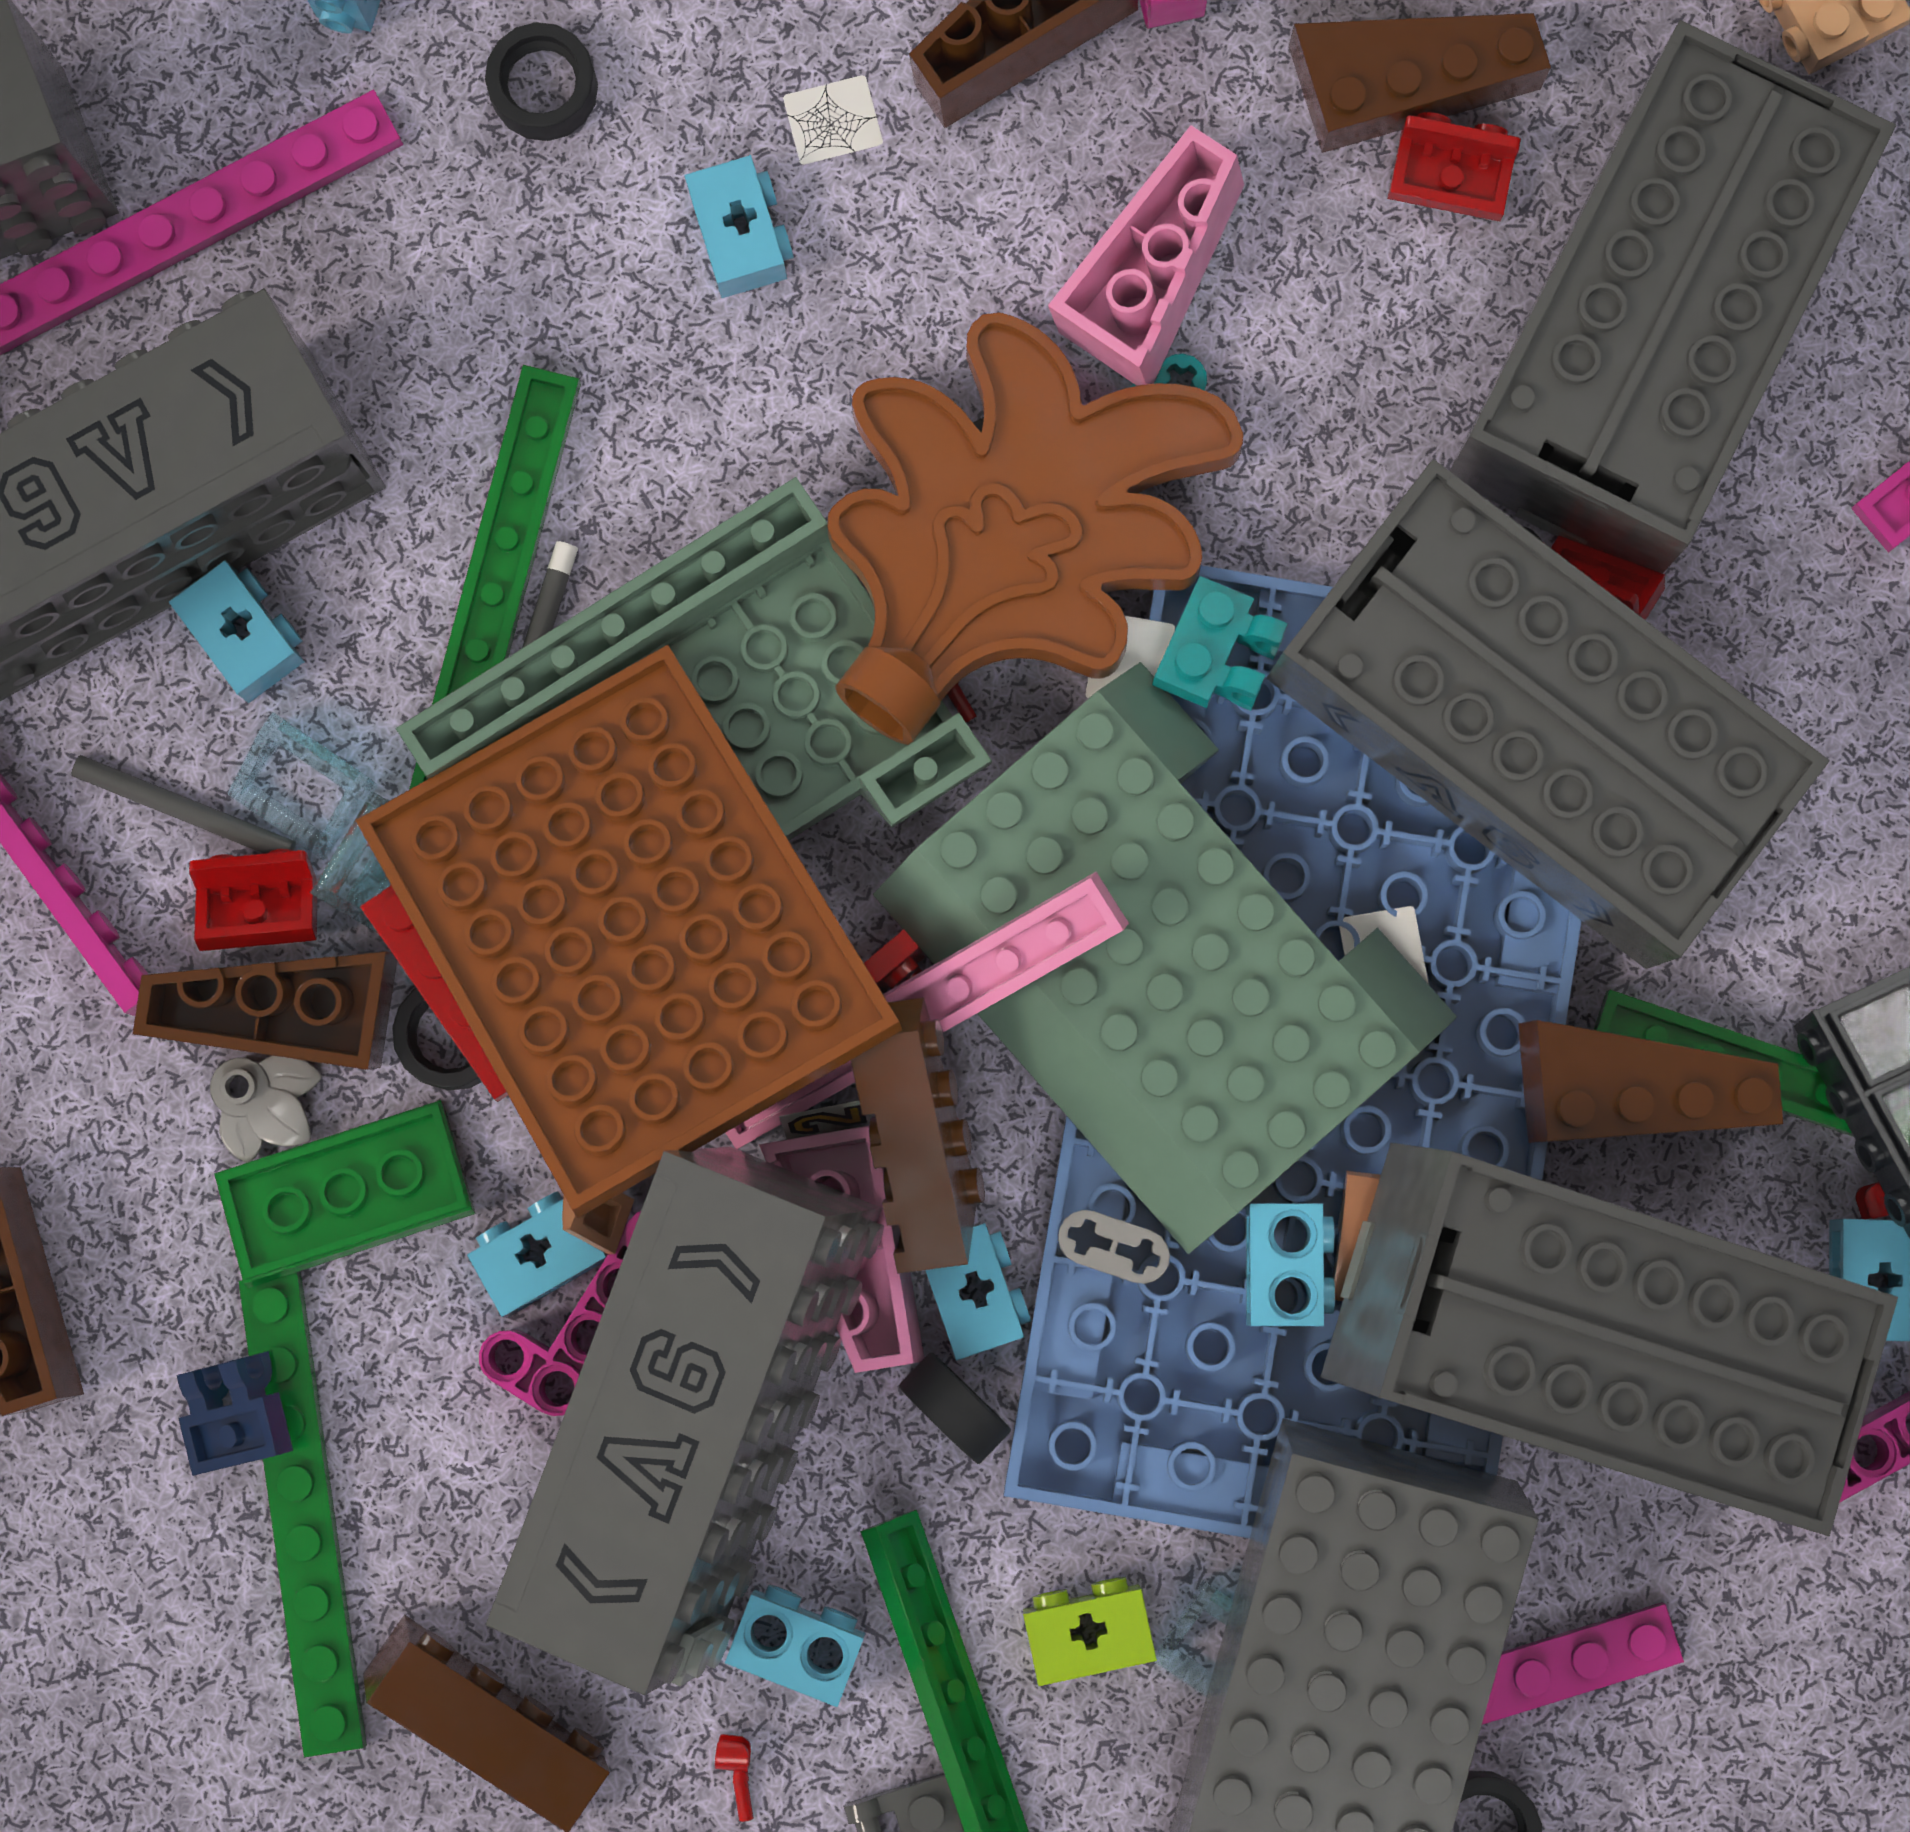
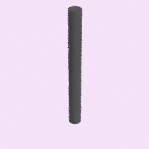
M78 756L73 765L72 777L265 854L275 849L294 851L296 845L294 840L85 756Z

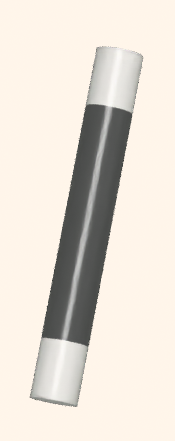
M556 541L522 648L553 629L578 551L576 546Z

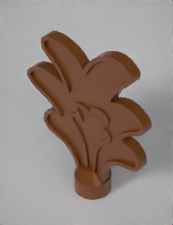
M1001 312L981 315L972 323L967 333L966 360L983 406L984 422L982 433L953 400L928 384L901 377L878 378L862 383L856 388L852 396L853 418L867 448L886 471L896 495L883 489H861L846 494L828 513V537L832 548L862 581L870 595L875 611V624L868 647L862 650L835 686L841 700L860 719L879 733L898 743L909 745L940 707V702L951 688L962 678L985 665L1007 659L1023 658L1054 663L1094 679H1102L1113 674L1118 669L1126 652L1128 623L1121 607L1106 593L1128 589L1181 591L1194 584L1199 575L1202 563V549L1199 538L1191 523L1171 504L1159 498L1139 493L1168 481L1230 468L1238 461L1243 445V431L1235 412L1221 398L1197 387L1157 383L1124 388L1083 405L1081 404L1077 378L1072 366L1060 348L1035 326Z

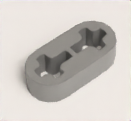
M1088 1210L1077 1211L1064 1219L1059 1228V1246L1068 1259L1077 1264L1121 1279L1141 1284L1150 1283L1160 1278L1169 1265L1170 1253L1168 1246L1160 1235L1151 1230ZM1084 1220H1091L1096 1223L1094 1233L1112 1240L1109 1251L1097 1247H1089L1085 1255L1076 1253L1074 1251L1076 1242L1067 1237L1070 1227L1081 1228ZM1142 1239H1147L1152 1242L1151 1252L1159 1256V1263L1156 1267L1146 1266L1142 1274H1136L1132 1271L1133 1261L1127 1257L1115 1254L1118 1243L1130 1247H1138Z

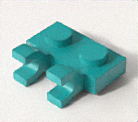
M1199 576L1157 669L1152 685L1205 708L1208 707L1212 695L1215 693L1251 711L1261 690L1265 674L1247 667L1227 666L1228 659L1237 642L1249 647L1262 656L1274 660L1288 623L1271 616L1250 615L1249 612L1254 598Z

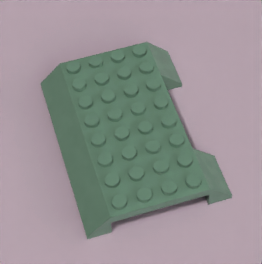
M797 477L395 728L424 775L429 779L653 652L669 645L788 841L860 795L893 828L992 764L991 758L960 713L952 716L943 701L940 702V707L915 740L909 745H905L873 729L841 700L835 686L862 650L868 647L875 624V611L872 600L854 572L833 550L828 537V522Z
M1139 662L1094 693L919 845L873 893V896L935 965L1094 872L1098 873L1129 922L1127 927L1120 933L977 1014L1185 1252L1189 1254L1238 1214L1416 1057L1457 1016L1378 927L1340 961L1334 957L1181 785L1213 757L1219 749L1167 691L1152 685L1154 676Z

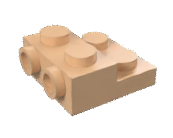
M1759 0L1766 12L1771 13L1774 11L1784 29L1782 40L1788 55L1795 62L1801 61L1809 75L1910 24V7L1906 0Z

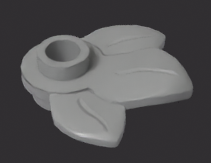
M273 1055L259 1063L246 1058H234L222 1063L212 1076L210 1093L213 1102L222 1111L219 1134L225 1147L234 1156L248 1163L253 1161L258 1155L264 1141L284 1147L298 1146L310 1142L309 1121L302 1103L297 1098L308 1093L320 1082L322 1075L305 1060ZM238 1076L245 1077L249 1084L248 1092L241 1098L233 1097L229 1089L231 1081Z

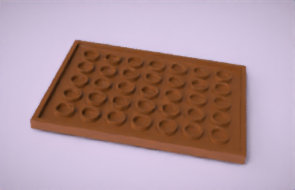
M669 645L653 652L355 820L577 1218L655 1174L664 1151H695L902 1031L901 1024Z

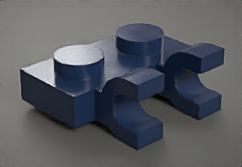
M269 1351L176 1375L179 1388L187 1400L190 1415L178 1419L192 1476L293 1451L280 1394L277 1392L266 1395L264 1389L271 1381L272 1376ZM229 1391L232 1404L224 1406L222 1399L225 1398Z

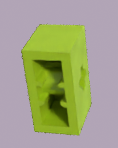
M1117 1577L1092 1583L1093 1594L1069 1599L1067 1589L1033 1596L1034 1607L1023 1609V1616L1038 1686L1157 1661L1140 1585L1128 1586L1126 1577ZM1091 1614L1094 1623L1105 1622L1106 1628L1096 1632V1642L1085 1644L1082 1635L1076 1634L1071 1636L1070 1629L1080 1626V1615Z

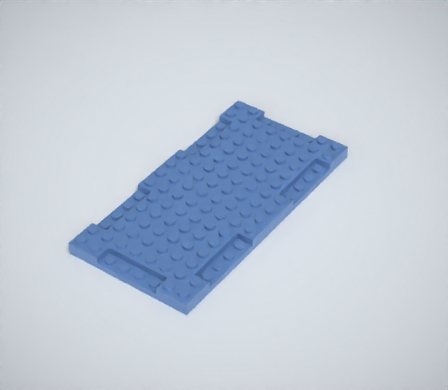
M1201 565L1196 582L1189 588L1181 591L1153 590L1148 620L1170 623L1176 629L1198 578L1202 576L1254 598L1249 612L1250 615L1271 616L1288 623L1274 660L1262 656L1249 647L1237 642L1228 659L1227 666L1247 667L1265 674L1261 690L1251 711L1213 693L1207 708L1169 693L1219 749L1213 757L1181 785L1338 961L1345 956L1339 926L1346 928L1352 934L1354 948L1360 943L1357 931L1352 925L1343 921L1344 917L1384 910L1397 917L1398 911L1394 910L1395 908L1414 907L1428 984L1457 1016L1416 1057L1250 1202L1252 1204H1323V1216H1333L1334 1251L1333 1253H1324V1277H1332L1339 1239L1338 1221L1346 1171L1381 1175L1390 1143L1453 1151L1542 1180L1548 1142L1528 1143L1518 1023L1541 1020L1566 1025L1582 920L1266 679L1283 651L1333 587ZM1066 1116L1003 1496L1250 1538L1282 1418L1497 1475L1503 1436L1321 1378L1320 1376L1343 1301L1335 1300L1334 1314H1324V1326H1247L1246 1206L1191 1253L1187 1254ZM1088 1210L1151 1230L1160 1235L1168 1246L1170 1253L1169 1265L1160 1278L1150 1283L1141 1284L1121 1279L1077 1264L1068 1259L1059 1246V1228L1064 1219L1077 1211ZM1285 1217L1277 1223L1274 1230V1238L1282 1250L1295 1252L1304 1245L1306 1230L1298 1219ZM1084 1220L1081 1228L1070 1227L1067 1236L1076 1242L1074 1251L1081 1255H1085L1089 1247H1097L1109 1251L1112 1240L1096 1235L1094 1233L1096 1223L1091 1220ZM1142 1239L1138 1247H1130L1118 1243L1115 1254L1131 1259L1133 1261L1132 1271L1136 1274H1142L1146 1266L1156 1267L1159 1263V1256L1151 1252L1152 1242L1147 1239ZM1289 1277L1277 1285L1274 1296L1276 1304L1282 1311L1294 1313L1304 1306L1307 1292L1302 1282L1296 1278Z

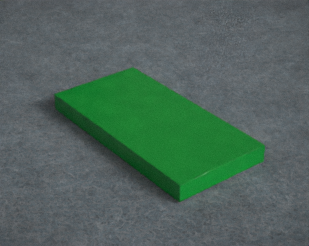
M441 1100L214 1173L243 1284L248 1288L476 1214L445 1106Z

